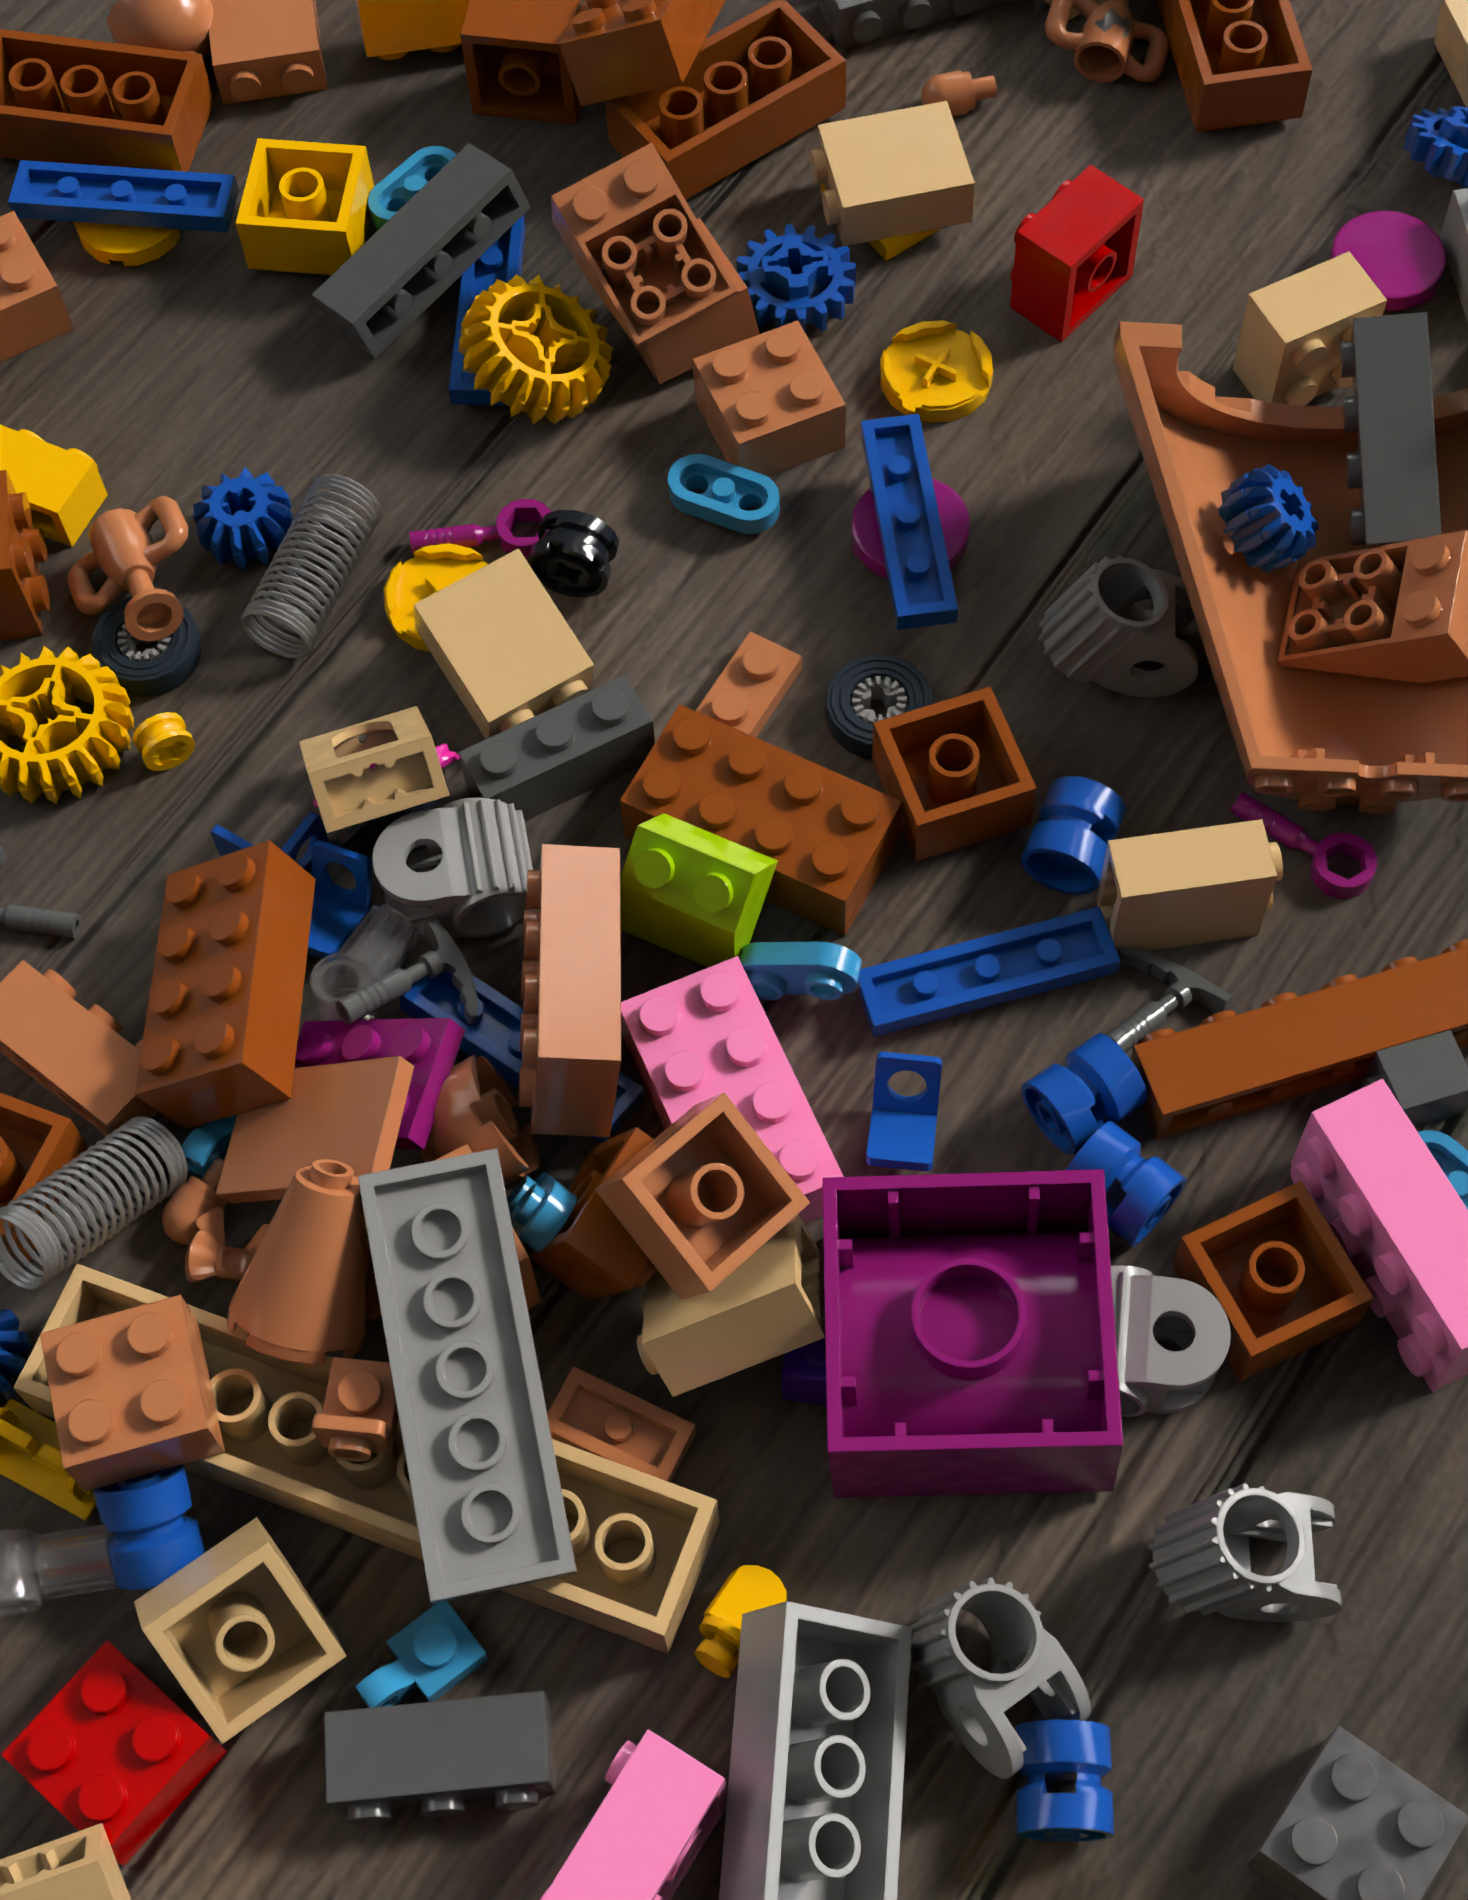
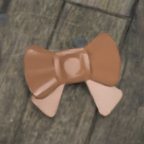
M215 1207L198 1217L194 1222L198 1232L191 1239L185 1255V1272L188 1281L199 1283L215 1276L218 1279L240 1282L269 1224H263L245 1248L241 1249L225 1246L224 1214L221 1207Z

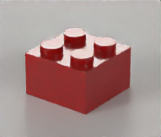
M1089 165L1073 181L1066 180L1056 190L1052 200L1037 214H1028L1016 229L1014 234V243H1016L1014 267L1010 274V280L1012 281L1010 308L1062 343L1132 277L1144 199L1092 165Z
M107 1640L1 1755L76 1829L81 1831L102 1823L117 1863L125 1866L227 1751L133 1662Z

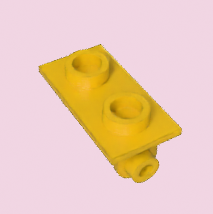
M10 1398L5 1407L0 1408V1474L87 1522L96 1508L93 1490L85 1492L64 1470L56 1423Z

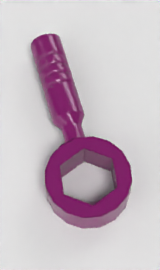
M520 499L510 502L502 508L497 516L496 526L481 527L477 524L410 531L412 555H414V551L430 545L450 543L472 548L480 546L485 541L499 540L501 548L507 554L519 548L524 558L528 560L532 546L539 540L538 533L535 537H514L511 530L517 522L538 521L540 523V520L547 513H550L551 510L544 503L537 500Z
M1242 792L1236 799L1230 813L1243 821L1263 819L1266 834L1290 849H1301L1313 856L1310 865L1311 878L1316 887L1324 894L1336 899H1351L1360 896L1369 888L1377 868V855L1365 839L1352 833H1335L1318 842L1308 836L1304 827L1259 802L1247 793ZM1341 853L1359 861L1361 873L1346 879L1328 870L1327 859Z

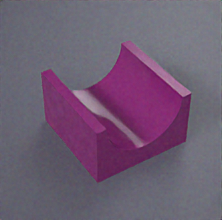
M1104 1169L822 1178L827 1443L834 1498L1113 1492L1123 1449V1433Z

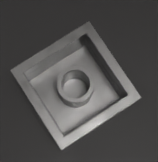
M1338 1725L1320 1746L1247 1864L1296 1900H1421L1467 1824L1468 1815Z

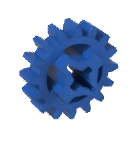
M1451 107L1450 112L1444 108H1438L1436 114L1424 109L1420 115L1414 114L1403 146L1404 150L1411 152L1410 159L1426 162L1424 169L1432 176L1443 177L1459 183L1463 188H1468V107Z
M786 224L785 235L777 237L773 231L767 229L764 231V244L761 245L750 240L747 243V256H738L736 260L737 273L748 287L759 328L770 321L774 322L776 328L798 320L805 333L807 325L814 324L823 332L827 330V316L830 315L840 320L845 317V304H853L855 298L856 263L850 262V249L848 246L835 248V234L829 233L819 239L815 237V226L809 225L804 234H796L793 225Z

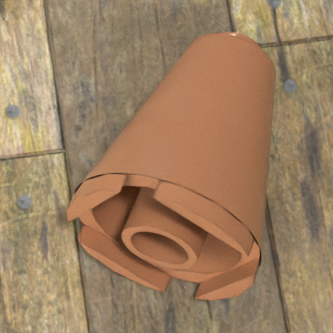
M319 1159L315 1160L312 1166L302 1167L296 1171L229 1304L227 1327L233 1333L238 1324L247 1331L246 1345L252 1349L281 1360L305 1364H324L326 1352L345 1349L343 1358L350 1359L362 1348L366 1333L365 1215L359 1180L353 1175L354 1170L349 1165L336 1160Z

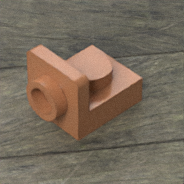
M332 1357L323 1413L314 1414L311 1428L322 1447L328 1448V1453L331 1456L344 1460L367 1461L371 1459L372 1452L392 1454L399 1414L390 1362Z

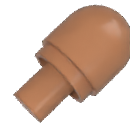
M961 70L932 76L926 81L921 91L922 105L947 101L952 117L966 115L968 111L975 110L976 101L997 97V85L993 75L972 79L969 71L962 72Z
M217 1157L201 1180L191 1175L186 1183L182 1182L164 1207L162 1226L167 1236L174 1242L189 1245L193 1236L198 1232L194 1226L195 1220L211 1209L221 1207L223 1214L226 1213L224 1209L229 1202L216 1195L224 1165V1160Z

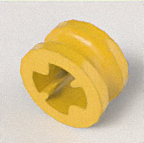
M171 712L156 714L146 719L136 728L132 737L135 747L142 753L141 757L144 764L152 771H165L181 765L192 755L196 745L191 733L186 731V725L182 717L177 713Z

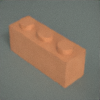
M22 960L0 982V1053L104 1136L112 1134L115 1129H118L132 1118L143 1116L152 1119L159 1111L135 1095L143 1040H140L133 1046L119 1035L123 1031L122 1027L102 1007L94 1004L87 1010L74 1000L77 992L57 972L48 969L42 975L26 961ZM129 1133V1135L132 1136V1137H135V1136L137 1135V1134Z

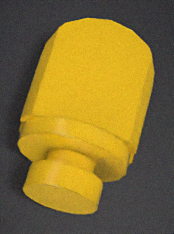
M743 1565L729 1575L703 1613L705 1617L699 1626L700 1632L705 1639L702 1640L695 1650L694 1655L705 1668L723 1678L731 1676L739 1660L742 1614L787 1601V1591L781 1579L771 1570L759 1565Z

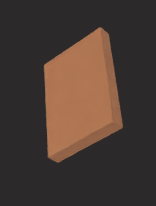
M401 1056L295 1068L291 1099L237 1114L216 1195L231 1204L280 1200L288 1189L296 1171L302 1167L312 1166V1163L319 1159H330L345 1163L354 1170L353 1175L357 1178L359 1175L390 1170L414 1065Z

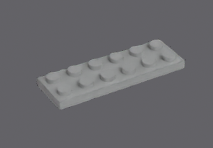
M497 1148L359 1175L358 1180L430 1602L435 1604L577 1574Z

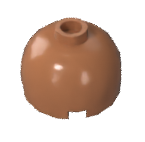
M118 0L109 13L107 26L112 34L114 43L198 53L202 55L203 62H205L211 54L208 30L212 25L214 11L211 0Z
M475 1055L452 1067L450 1075L442 1085L435 1106L434 1123L425 1149L419 1150V1153L424 1162H430L468 1144L472 1153L497 1148L504 1185H507L539 1167V1151L534 1134H530L529 1123L519 1132L517 1119L511 1109L518 1105V1100L500 1072L487 1058L479 1056L475 1059Z

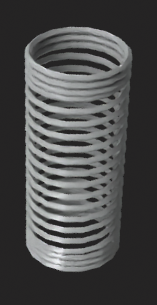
M326 474L315 478L308 495H306L304 502L301 504L295 519L292 521L290 528H288L286 536H284L282 543L279 545L240 619L244 631L263 648L287 658H303L310 655L319 637V633L324 628L323 625L328 620L327 617L331 615L332 608L337 603L336 600L339 599L341 592L344 590L345 583L350 578L349 575L352 574L358 559L371 538V534H373L383 515L380 503L363 485L340 475ZM320 488H330V489H334V490L343 492V493H345V494L351 496L352 498L356 499V500H357L359 503H361L364 507H362V506H361L360 504H358L356 501H354V500H352V499H350V498H348V497H346V496H344V495H342V494H338V493L331 492V491H319V489H320ZM322 496L338 498L351 504L362 512L368 520L362 519L350 508L337 502L325 500ZM335 508H338V509H340V510H342V511L348 513L350 516H348V515H346V514L340 512L339 510H337V509H335ZM311 512H315L317 516H313ZM306 520H311L313 524H309ZM319 522L328 524L334 529L344 533L350 539L344 538L338 535L337 533L329 529H326ZM316 531L323 532L328 536L332 537L333 539L338 540L345 547L337 545L332 541L322 537ZM355 536H359L361 540H357ZM298 537H303L305 541H300ZM312 539L326 544L327 546L333 548L341 555L330 552L327 549L317 545ZM350 544L356 545L357 548H353ZM294 545H298L302 550L296 549ZM308 548H312L316 551L323 553L336 563L325 560L324 558L313 553ZM290 554H295L297 558L291 557ZM304 556L320 562L331 571L320 568L308 561ZM342 561H347L348 564L344 565ZM285 562H290L294 567L288 566ZM300 565H304V566H306V567H308V568H310V569H312V570L318 572L319 574H321V575H322L323 577H325L326 579L321 578V577H318V576L312 574L311 572L305 570V569H304L302 566H300ZM337 569H342L343 573H340ZM281 570H285L289 575L283 574ZM296 573L313 580L321 587L309 583L308 581L299 577ZM332 577H337L339 581H335ZM277 579H282L286 584L279 583ZM292 582H295L303 587L308 588L316 595L306 592L305 590L299 588ZM328 585H333L335 589H330ZM272 587H277L282 593L274 591ZM289 591H292V592H294V593H296V594H298V595L304 597V598L307 599L309 602H306V601L301 600L300 598H298V597H296L295 595L291 594ZM323 593L329 594L330 597H325ZM268 596H273L277 601L271 600ZM284 599H286V600H288V601H290V602H292V603H294V604H296V605H299L301 608H303V609L306 610V611H303V610H301V609H298L297 607H295V606L291 605L290 603L286 602ZM319 602H324L326 606H321ZM314 610H319L321 614H317ZM252 615H255L256 618L259 620V622H260L262 625H264L268 630H270V631L273 632L274 634H276V635L280 636L281 638L286 639V640H288V641L282 640V639L278 638L277 636H275V635L269 633L267 630H265L263 627H261V626L256 622V620L252 617ZM261 615L269 617L273 622L286 630L299 634L302 639L287 635L276 629L263 619ZM309 618H314L317 622H312Z
M143 1116L132 1118L118 1129H115L112 1134L106 1135L103 1140L97 1141L87 1151L80 1153L78 1157L64 1164L61 1169L55 1170L52 1175L46 1176L43 1181L36 1183L34 1187L29 1188L24 1194H20L17 1199L10 1201L7 1206L1 1207L0 1220L4 1219L3 1227L6 1238L14 1254L24 1266L43 1277L33 1276L11 1257L2 1241L1 1233L0 1272L19 1287L33 1291L42 1289L49 1282L53 1281L55 1277H59L62 1271H66L71 1265L77 1264L79 1259L85 1258L97 1246L103 1245L105 1240L111 1239L116 1233H120L122 1228L128 1227L140 1215H144L147 1210L153 1209L157 1203H161L164 1198L176 1192L182 1182H186L188 1171L184 1151L176 1137L165 1126L154 1119ZM129 1133L137 1134L144 1138L159 1152L166 1163L170 1175V1185H167L163 1167L155 1154L144 1143L130 1136ZM129 1141L139 1146L150 1157L159 1172L162 1183L156 1180L155 1174L146 1159L136 1149L131 1147ZM112 1153L117 1155L118 1160L113 1158ZM104 1159L109 1161L110 1167L105 1164ZM137 1159L141 1162L145 1170L140 1166ZM96 1165L101 1167L102 1173L97 1171ZM118 1169L125 1175L126 1179L128 1180V1182H129L130 1185L132 1186L133 1190L129 1187V1185H128V1184L124 1181V1179L121 1177V1175H120ZM87 1171L93 1174V1179L88 1176ZM79 1177L84 1180L85 1186L80 1183ZM111 1177L117 1182V1184L119 1185V1187H120V1189L122 1190V1192L124 1193V1195H123V1194L121 1193V1191L115 1186V1184L113 1183ZM102 1182L107 1186V1188L109 1189V1191H110L111 1194L113 1195L114 1199H113V1198L111 1197V1195L106 1191V1189L104 1188ZM71 1184L76 1186L78 1194L71 1188ZM62 1190L67 1192L70 1201L63 1195ZM95 1190L99 1193V1195H100L101 1198L103 1199L104 1203H103V1202L101 1201V1199L97 1196ZM139 1190L145 1193V1197L141 1196ZM54 1196L59 1199L62 1208L55 1202ZM131 1196L137 1200V1203L132 1202ZM87 1197L91 1200V1202H92V1204L94 1205V1207H93V1206L91 1205V1203L88 1201ZM122 1201L128 1205V1209L124 1208ZM45 1203L50 1205L53 1214L46 1208ZM113 1206L119 1210L120 1215L115 1213ZM36 1209L42 1212L45 1221L37 1214ZM105 1213L111 1217V1221L106 1219ZM96 1218L102 1222L103 1227L97 1224ZM9 1221L14 1224L16 1235L23 1248L36 1262L43 1266V1271L31 1264L18 1249L11 1235ZM87 1224L93 1228L94 1233L88 1230ZM78 1230L84 1233L85 1239L80 1237ZM22 1231H23V1232L28 1236V1238L32 1241V1243L34 1244L35 1248L37 1249V1251H38L40 1257L35 1253V1251H34V1250L30 1247V1245L27 1243V1241H26V1239H25V1237H24ZM69 1235L75 1239L77 1246L70 1241ZM59 1241L66 1245L68 1252L61 1247Z

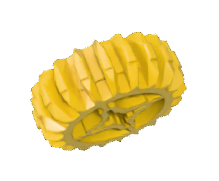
M516 274L507 283L497 279L493 285L489 286L488 290H482L480 295L475 297L470 310L466 312L461 323L462 329L460 333L462 335L459 339L458 351L465 356L462 371L476 375L474 378V390L487 389L491 393L490 406L501 401L510 406L511 418L520 413V411L528 414L532 424H535L545 415L555 425L565 415L574 419L577 414L582 413L585 407L588 408L591 403L596 401L610 375L609 371L612 366L609 362L613 347L606 343L608 328L594 324L597 310L583 309L580 306V294L570 298L562 293L560 282L552 288L546 287L540 276L537 275L527 284L521 276Z
M44 646L37 659L30 660L28 656L20 652L19 665L9 669L0 664V789L7 793L9 797L20 792L22 797L31 804L44 792L47 799L57 805L62 791L70 790L73 795L81 799V785L88 781L103 787L104 776L101 771L104 768L120 770L121 759L118 752L131 750V738L128 732L134 729V717L129 707L131 702L125 688L120 686L116 674L108 666L101 667L99 661L91 653L79 659L77 653L69 646L58 658H55L54 653ZM76 698L94 706L93 715L82 713L79 707L74 706ZM9 735L18 736L22 743L26 744L24 752L16 751L7 746Z

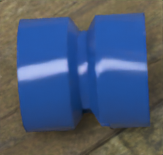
M1065 776L1054 780L1049 786L1039 811L1038 819L1040 822L1033 827L1022 854L1021 864L1025 872L1035 881L1062 893L1082 895L1096 890L1101 879L1108 840L1117 839L1126 815L1127 807L1123 799L1109 787L1085 777Z
M1101 1033L1093 1035L1067 1053L1065 1059L1066 1067L1057 1063L1051 1064L1022 1084L1023 1100L1031 1117L1048 1140L1060 1151L1068 1155L1080 1150L1087 1140L1103 1126V1121L1119 1123L1147 1102L1146 1086L1132 1060L1116 1042Z
M1109 1121L1087 1140L1066 1170L1104 1169L1108 1229L1133 1248L1141 1243L1163 1219L1186 1184V1178L1158 1156L1148 1159L1141 1157V1143L1114 1122Z
M184 1464L93 1489L100 1522L105 1524L107 1532L117 1534L108 1543L107 1551L115 1583L119 1588L138 1590L156 1587L205 1553L198 1520L183 1515L192 1507L191 1490Z
M1064 1719L1038 1720L1016 1725L1015 1731L1027 1748L1023 1752V1767L1017 1771L1027 1778V1784L1016 1792L1017 1836L1034 1841L1068 1843L1092 1842L1113 1838V1792L1101 1785V1778L1112 1770L1110 1727L1093 1721ZM1051 1783H1076V1793H1052Z

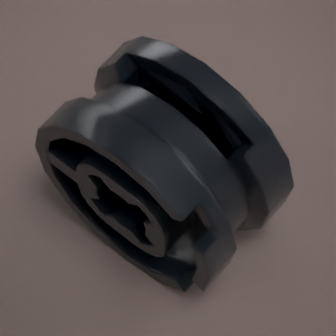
M557 510L547 513L540 520L537 535L539 540L532 546L528 564L541 584L556 593L584 598L599 595L607 588L611 573L609 562L617 555L619 539L615 531L604 521L580 511Z

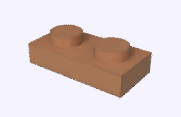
M750 631L698 706L696 712L757 737L801 672L802 656Z
M574 1366L547 1413L552 1439L670 1483L697 1433L695 1424Z

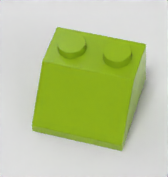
M665 813L637 825L620 877L621 930L706 967H711L736 956L740 957L743 946L751 941L778 860Z

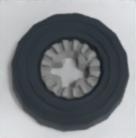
M132 596L113 604L99 618L92 634L93 657L99 661L101 667L108 666L116 674L120 686L125 688L127 694L139 697L162 695L181 686L194 673L201 657V634L191 613L183 606L184 617L177 630L166 638L157 640V650L147 648L141 654L136 645L139 642L149 644L151 641H141L131 636L126 629L123 613L127 603L132 599Z
M871 654L850 661L836 672L826 691L825 719L833 738L847 752L872 760L873 722L933 704V693L925 675L912 663L893 655ZM871 701H883L884 707L888 708L885 717L879 714L878 718H876L875 712L870 709Z

